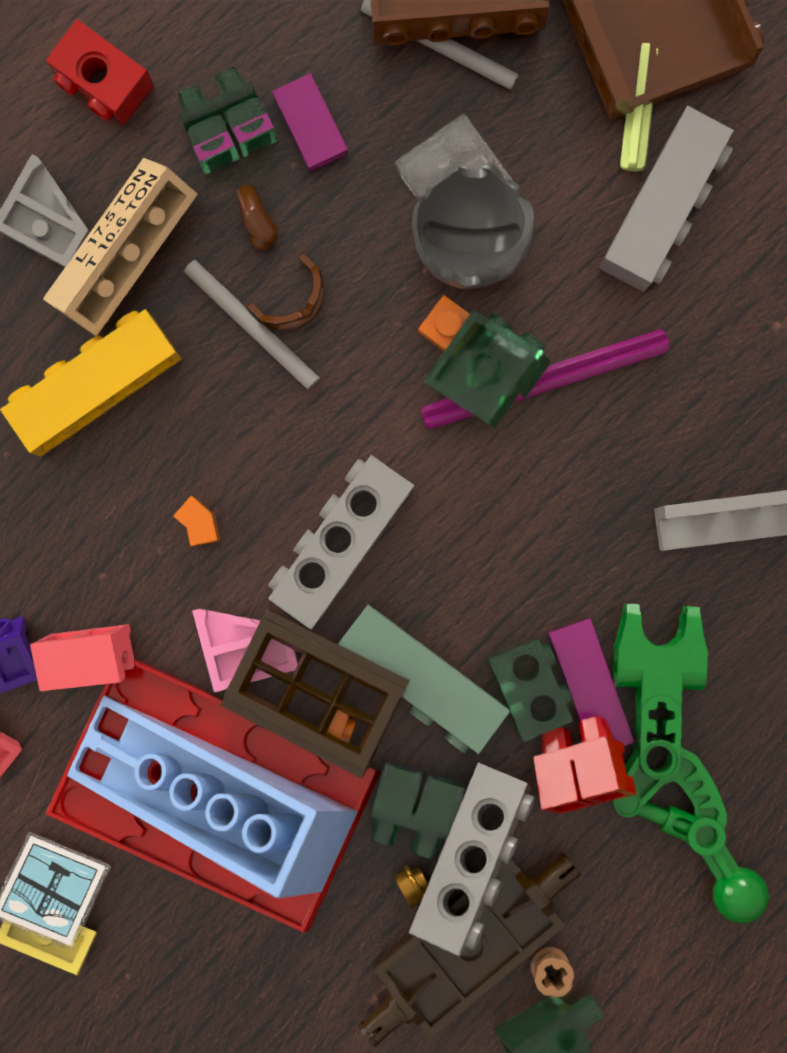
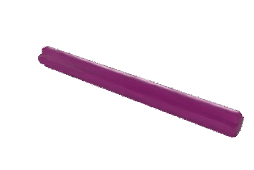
M659 329L423 406L421 408V415L427 429L437 428L666 353L670 349L669 340L665 331Z

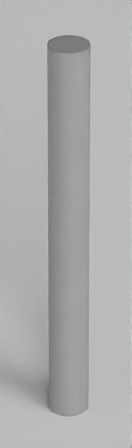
M364 0L361 12L372 17L370 0ZM451 38L444 42H431L428 39L416 40L509 90L513 89L519 77V74Z
M196 260L188 264L184 273L307 390H310L318 382L320 377Z

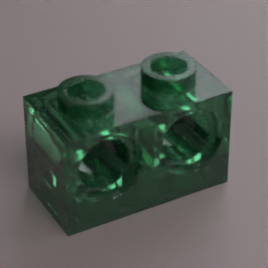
M533 637L486 657L507 708L510 710L509 713L517 732L524 742L573 721L569 710L575 708V704L566 684L563 683L558 686L552 669L558 667L548 643L541 645L539 639ZM521 655H531L536 664L534 673L524 679L516 677L513 672L514 661ZM538 696H549L553 704L551 713L542 719L534 718L530 712L532 701Z

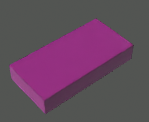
M311 73L272 91L275 102L310 172L348 154V149Z

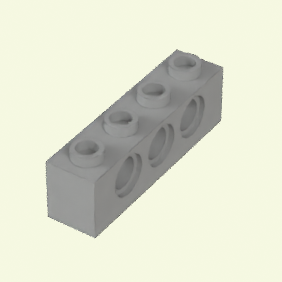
M370 455L366 462H363L361 459L356 461L344 479L350 484L340 498L335 494L331 496L319 513V516L325 520L315 534L309 529L306 531L293 550L299 554L290 569L282 565L268 585V587L274 590L268 599L311 630L319 622L414 488L412 483L372 455ZM360 493L371 494L377 502L375 511L366 517L356 515L351 508L353 498ZM335 528H344L351 536L350 546L340 553L332 552L326 543L328 533ZM310 563H318L325 571L323 584L315 589L307 587L301 579L303 568Z
M481 763L477 764L410 928V934L458 956L466 955L468 948L471 950L476 949L485 926L479 922L485 905L493 906L502 883L496 879L502 862L510 863L518 844V839L513 837L519 820L527 821L535 801V797L529 795L532 787L528 783ZM490 807H500L504 814L502 825L493 831L486 830L482 823L483 813ZM474 848H482L487 857L486 866L478 873H471L465 864L466 855ZM456 890H463L469 897V908L462 916L454 915L448 906L449 897Z

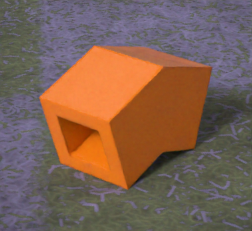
M190 496L173 515L187 528L190 546L195 547L220 541L215 514L198 499Z

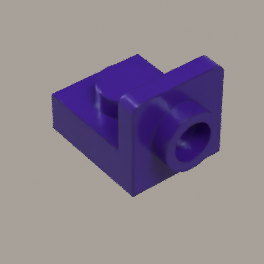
M23 617L13 620L8 618L0 619V694L37 680L31 646L25 635L27 624Z

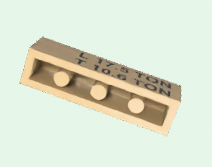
M143 158L43 300L97 336L198 194L168 167Z

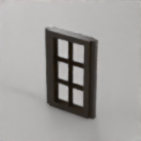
M267 609L223 696L224 699L221 706L362 779L372 762L410 680ZM271 638L303 654L292 676L261 661ZM311 659L343 674L333 697L301 681ZM256 669L288 684L278 706L246 691ZM352 679L384 695L374 718L342 702ZM296 689L329 705L319 727L286 711ZM337 710L369 726L359 748L327 732Z

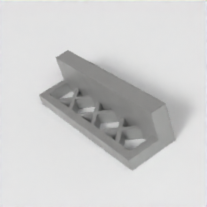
M787 490L654 508L660 551L787 535Z

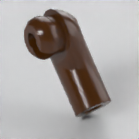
M243 185L238 188L236 196L245 227L250 232L249 241L254 248L266 250L277 239V226L261 205L256 187L253 185Z

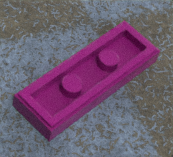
M587 618L548 632L579 722L595 716L607 719L613 739L623 742L624 746L634 743L591 619Z

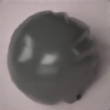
M485 163L475 170H467L458 166L449 168L445 171L441 180L426 189L425 199L415 205L412 215V231L417 253L432 275L448 286L460 289H475L500 282L513 275L524 263L531 251L535 236L533 207L527 199L519 196V184L505 180L495 164Z

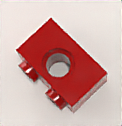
M78 19L75 20L45 60L55 74L52 81L70 96L74 97L78 92L89 100L86 104L87 107L106 122L112 117L124 126L154 87L145 68ZM96 71H107L106 77L101 82H89L91 75Z

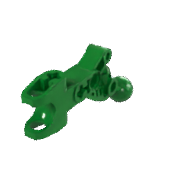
M623 604L618 633L613 645L612 678L614 687L635 688L633 752L625 765L627 776L633 778L637 795L610 801L609 804L623 817L638 815L659 824L660 831L685 841L691 849L700 854L716 879L712 893L713 902L716 910L723 918L740 924L757 921L766 912L768 906L769 890L766 882L758 872L737 865L725 845L726 835L724 829L727 824V813L720 794L710 774L697 755L681 746L682 690L703 691L707 681L708 650L704 639L700 607L683 606L676 636L669 643L657 646L652 644L644 635L639 604ZM658 704L659 707L667 711L666 717L662 716L658 719V731L667 735L666 739L657 736H647L648 731L657 734V722L650 718L648 714L649 710H656ZM661 746L666 752L665 762L659 768H649L646 761L648 752L654 747ZM675 782L681 786L690 799L694 814L671 805L664 809L648 802V800L664 784Z

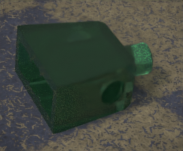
M590 994L571 1006L562 999L551 996L493 1029L506 1053H588L592 1049V1044L585 1030L604 1019Z

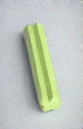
M642 43L635 97L645 93L650 43ZM653 103L646 106L642 104L634 108L633 112L626 114L620 166L623 170L637 172L644 170L646 167Z

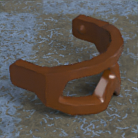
M304 253L298 258L302 266L312 273L314 289L305 309L286 316H268L263 314L260 308L252 302L247 306V309L266 327L280 331L299 329L312 321L322 307L324 295L322 273Z

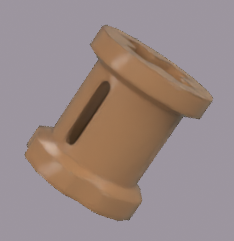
M555 946L539 948L530 960V970L537 989L543 995L554 998L566 995L571 990L574 979V972L566 954ZM552 965L553 968L558 970L559 974L552 978L549 973L545 972V968Z

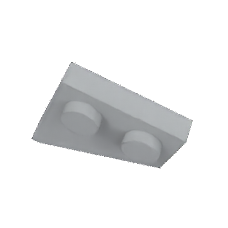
M31 154L0 209V233L65 268L90 231L41 160Z

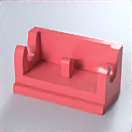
M130 625L54 633L30 644L39 690L48 691L119 683L125 680L124 670L134 668V656L129 635L131 633Z

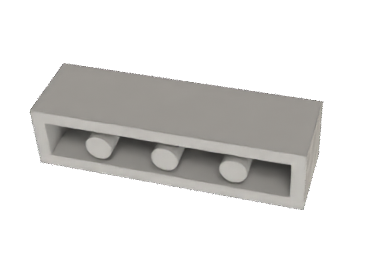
M689 106L686 107L602 260L599 269L642 292L649 287L652 281L660 284L672 261L665 258L672 244L680 247L692 226V223L686 220L693 206L697 209L701 208L712 189V185L706 183L713 169L718 172L721 171L733 150L732 147L726 145L734 131L733 129Z

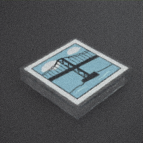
M29 832L0 890V922L73 951L110 870V864Z

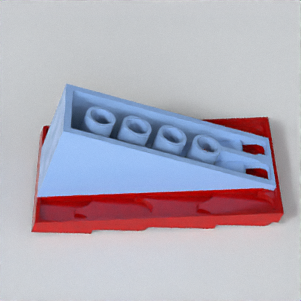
M134 659V668L124 670L125 680L119 683L104 685L45 814L301 932L310 931L317 911L324 900L335 871L338 869L352 838L353 831L356 829L381 771L369 766L364 777L361 779L221 706L223 698Z

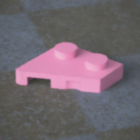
M205 609L193 610L214 692L225 690L228 688L261 620ZM272 638L261 661L284 673L294 671L299 663L295 650ZM256 669L250 682L272 676Z

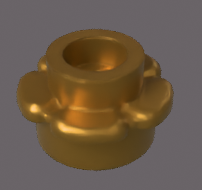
M404 865L405 870L394 875V878L411 908L422 901L428 883L419 867L411 871L408 865Z

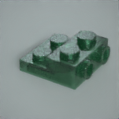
M473 310L423 382L437 393L495 429L517 396L520 394L526 398L551 361L543 353L546 346L532 335L524 332L520 338L510 332L513 327L498 315L491 313L487 318Z

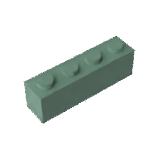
M369 604L339 642V645L410 680L403 695V698L413 705L409 712L429 727L435 721L448 732L444 738L463 753H466L470 747L479 754L510 712L504 704Z

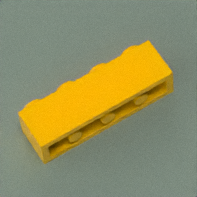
M146 309L140 313L133 311L126 314L116 323L117 329L104 338L96 336L81 346V354L68 363L65 360L57 362L44 372L45 379L32 388L30 385L23 386L8 397L10 403L1 408L0 411L29 453L40 457L182 360Z

